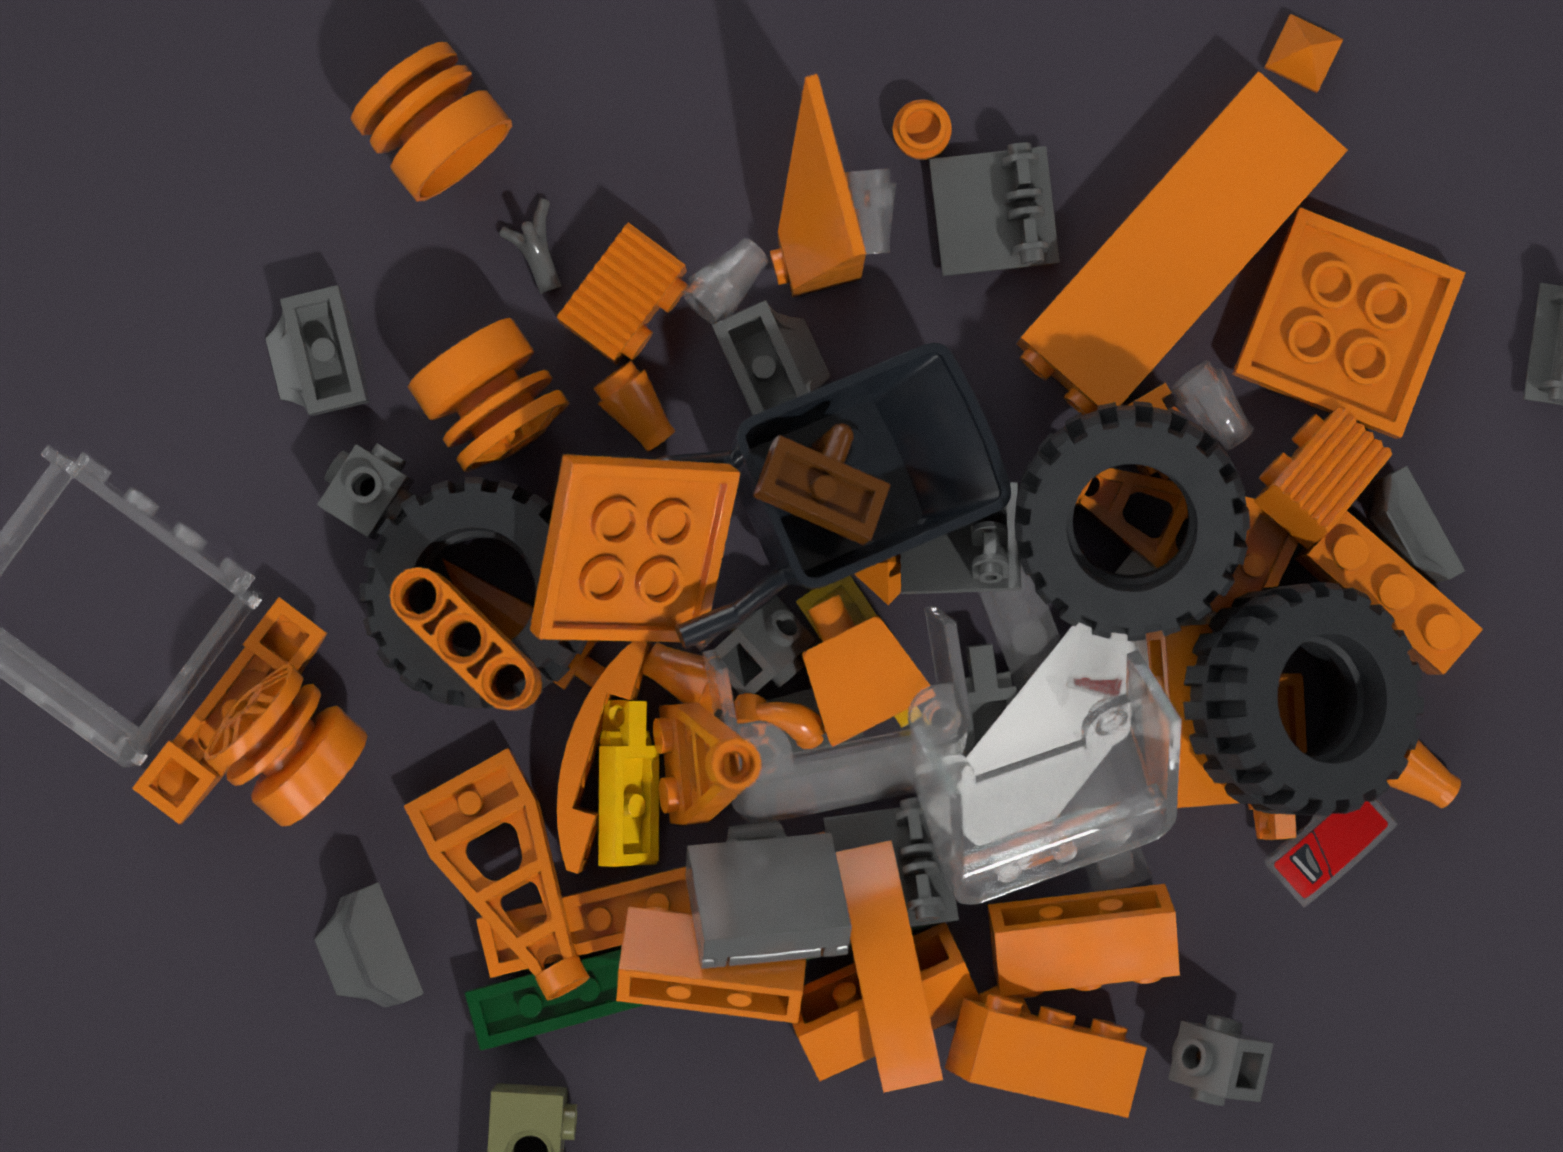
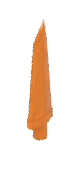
M442 558L453 585L507 638L512 640L523 630L531 617L533 606ZM588 640L582 654H576L568 665L570 670L558 682L553 681V683L565 690L574 676L593 687L606 669L589 657L598 641Z

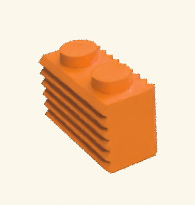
M628 222L617 235L614 242L610 244L601 259L595 264L593 270L574 292L571 299L559 312L557 319L565 328L615 365L619 363L624 355L634 360L653 334V331L647 328L646 325L659 308L669 313L687 290L689 285L682 280L687 272L686 265Z
M1338 407L1324 420L1317 414H1314L1291 439L1299 446L1293 455L1289 457L1282 452L1259 477L1266 487L1254 499V502L1306 549L1330 532L1392 456L1391 448L1383 447L1382 440L1374 439L1373 432L1366 431L1364 424L1357 423L1355 416L1348 415L1346 408Z

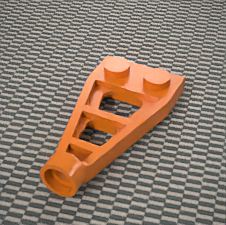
M1109 468L1095 476L1099 481L1098 491L1092 496H1086L1084 494L1092 479L1081 491L1075 506L1084 509L1154 569L1164 565L1178 552L1176 536L1183 521L1188 518V508L1182 492L1173 481ZM1141 492L1165 500L1172 506V512L1160 537L1151 538L1126 522L1123 517V509L1131 494ZM1245 497L1250 514V529L1246 533L1245 542L1248 549L1243 565H1237L1233 574L1235 582L1224 597L1219 594L1210 603L1212 608L1210 612L1214 614L1221 608H1230L1234 599L1245 593L1262 591L1263 588L1277 587L1299 543L1254 502V498Z
M698 702L659 706L660 718H655L653 739L657 753L664 756L665 778H661L659 781L661 809L665 814L669 813L670 824L689 825L710 822L745 788L756 781L761 771L760 754L752 743L741 737ZM738 755L740 756L741 761H742L741 770H740V768H739V757H738Z
M509 748L404 805L431 860L536 976L535 979L546 1000L558 998L579 987L589 979V975L574 949L540 803L515 755ZM509 823L517 831L522 852L521 865L518 870L498 881L487 879L469 860L467 845L473 839L500 824ZM528 882H533L538 888L547 915L543 924L524 933L519 931L501 905V899ZM561 955L564 960L545 969V962L549 957Z

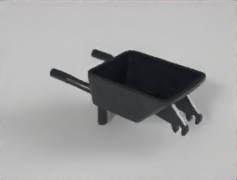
M935 342L921 345L755 414L739 425L731 450L665 455L655 459L731 464L740 471L737 491L772 569L770 573L733 603H728L675 626L678 638L686 649L739 626L788 584L809 589L825 587L994 514L1008 504L1011 498V485L997 443L974 391L956 358L946 346ZM843 423L851 427L854 437L844 464L891 484L874 534L869 542L862 545L753 497L772 441L779 435L811 449L813 442L834 425Z

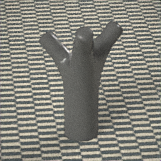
M547 199L539 200L533 221H526L522 224L521 228L524 234L514 231L507 226L502 227L499 233L502 238L512 242L523 253L530 266L540 295L562 287L548 248L546 217L550 202Z

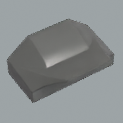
M339 285L280 299L282 316L275 328L265 338L280 400L304 406L310 416L369 403L366 375L352 318L342 288Z
M766 300L712 325L723 354L752 416L822 387L831 376L805 319L777 313L767 304Z
M1408 466L1396 469L1375 480L1368 520L1378 538L1431 584L1450 580L1465 571Z
M379 882L340 897L334 915L315 937V943L336 995L370 1000L385 1008L407 1002L424 994Z

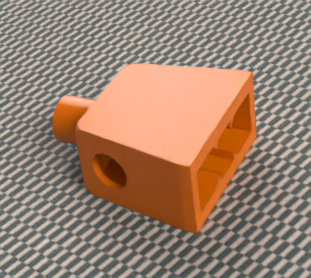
M840 595L832 597L808 610L823 643L803 652L802 656L826 734L832 747L936 695L929 682L878 615L855 626Z

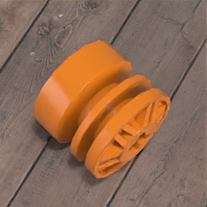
M437 42L424 47L394 66L364 95L350 117L352 124L361 135H372L369 142L377 154L387 153L403 146L396 154L390 167L392 173L416 202L426 201L459 182L500 145L512 128L511 119L487 90H478L462 97L473 79L472 72L466 65H456L458 61L457 54L447 42Z
M510 317L496 321L460 341L423 368L408 385V389L429 420H437L456 412L460 416V419L448 430L443 438L447 447L452 448L475 438L456 458L464 472H471L488 463L504 460L523 449L542 435L549 424L569 405L568 400L560 390H555L536 400L534 399L553 379L547 370H541L522 378L519 377L517 371L527 363L535 351L515 321Z
M292 664L284 665L268 675L236 702L223 719L221 726L210 740L204 753L205 761L216 770L225 769L230 765L226 774L228 781L234 786L243 785L261 773L251 794L252 802L281 827L290 826L304 818L336 788L355 764L368 738L366 731L337 705L328 707L311 718L321 698V692L314 684L305 685L300 688L304 678L302 673Z

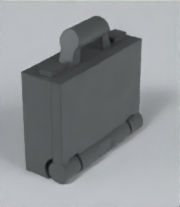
M778 821L730 825L726 842L687 846L685 877L701 969L726 967L727 963L728 966L818 958L821 955L822 957L848 954L852 926L831 833L787 837L782 825Z

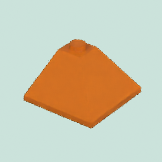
M818 74L805 77L778 228L779 248L769 251L778 285L789 283L793 297L860 280L866 257V250Z

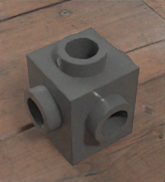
M376 443L372 451L369 452L356 444L350 454L342 450L330 465L324 477V480L330 483L317 505L366 537L376 540L380 535L377 531L387 518L395 520L404 511L400 504L414 495L408 491L414 480L401 472L407 462L383 446ZM374 479L375 489L369 496L365 497L363 492L364 485L367 481Z
M776 595L762 608L756 610L739 626L728 630L730 635L710 652L707 658L739 694H755L770 680L779 689L803 668L805 664L798 655L816 639Z
M1208 1014L1205 1024L1181 1021L1178 1037L1172 1047V1064L1168 1080L1191 1087L1190 1098L1213 1105L1224 1106L1226 1099L1261 1102L1274 1043L1241 1033L1242 1022L1218 1015Z

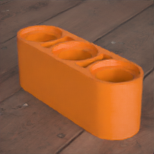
M419 567L407 569L396 577L391 585L390 600L392 608L397 615L485 701L496 708L513 711L525 709L536 701L542 687L541 674L536 665L448 579L437 572ZM429 580L436 588V603L426 613L417 614L409 604L410 590L419 581ZM472 622L480 630L481 644L478 650L471 656L462 657L453 648V634L462 624ZM516 665L525 674V689L517 698L506 700L497 691L496 679L503 668Z

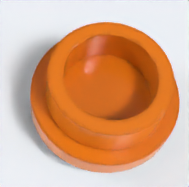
M920 99L907 103L898 111L893 122V138L897 147L905 155L914 159H929L937 156L946 148L951 137L952 125L949 115L943 107L930 100Z

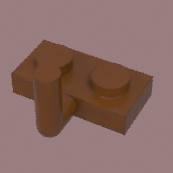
M839 423L814 441L811 449L780 435L773 440L753 497L864 545L872 539L891 484L844 464L854 434L850 426Z

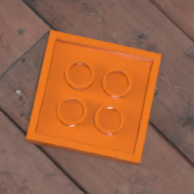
M1300 207L1294 214L1232 375L1328 413H1332L1338 407L1346 408L1348 415L1355 416L1356 422L1364 424V427L1394 439L1402 438L1466 272Z
M563 455L530 631L538 639L680 642L675 626L705 614L712 609L741 472L731 464Z

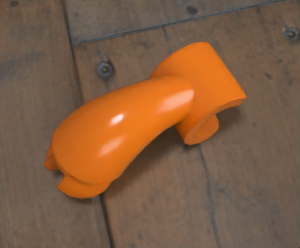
M753 693L740 694L734 701L731 721L733 724L741 723L740 736L747 741H756L763 737L766 725H773L782 729L803 749L816 748L824 741L822 735H824L826 730L822 724V719L816 712L806 706L789 702H767L763 697Z

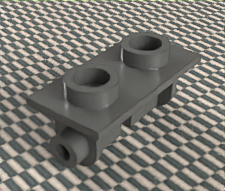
M1539 283L1523 400L1563 405V286Z

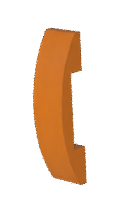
M278 597L242 644L245 648L176 738L173 741L169 740L132 789L181 825L211 792L230 767L229 765L225 769L216 770L204 758V753L210 740L221 726L227 713L245 693L280 667L292 664L302 673L328 633L282 598Z
M633 641L616 656L593 685L573 724L561 764L557 794L558 835L565 868L568 871L580 873L586 870L599 827V812L580 807L597 752L601 732L603 731L605 704L608 705L613 695L628 700H637L644 677L642 674L643 665L653 647V643Z
M892 840L836 852L852 926L850 940L883 1093L943 1080Z

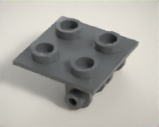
M1023 142L1008 145V150L929 159L942 276L1060 263L1046 146L1031 148V143Z
M1010 482L1011 498L1008 504L998 512L901 553V594L1021 591V563L1019 560L1018 544L1015 541L1014 528L1018 482Z
M923 798L904 799L900 801V808L824 818L825 833L832 834L835 852L892 840L910 927L959 920L945 819L928 804H924Z

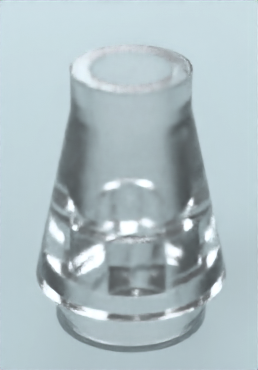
M890 168L844 172L866 255L891 252L890 233L897 183H891Z
M743 238L735 247L688 278L690 285L683 291V296L698 315L707 322L715 324L723 318H728L735 314L760 271L769 263V260L759 246L748 238Z
M1205 360L1190 369L1171 387L1172 392L1178 398L1175 405L1196 423L1208 430L1225 450L1236 447L1254 431L1253 426L1247 420L1223 368L1215 369L1209 360Z

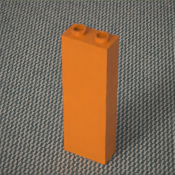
M1258 71L1016 343L1025 351L1019 357L1020 360L1044 381L1052 375L1068 390L1064 399L1078 413L1081 412L1082 415L1098 410V406L1115 402L1116 406H1120L1348 149Z

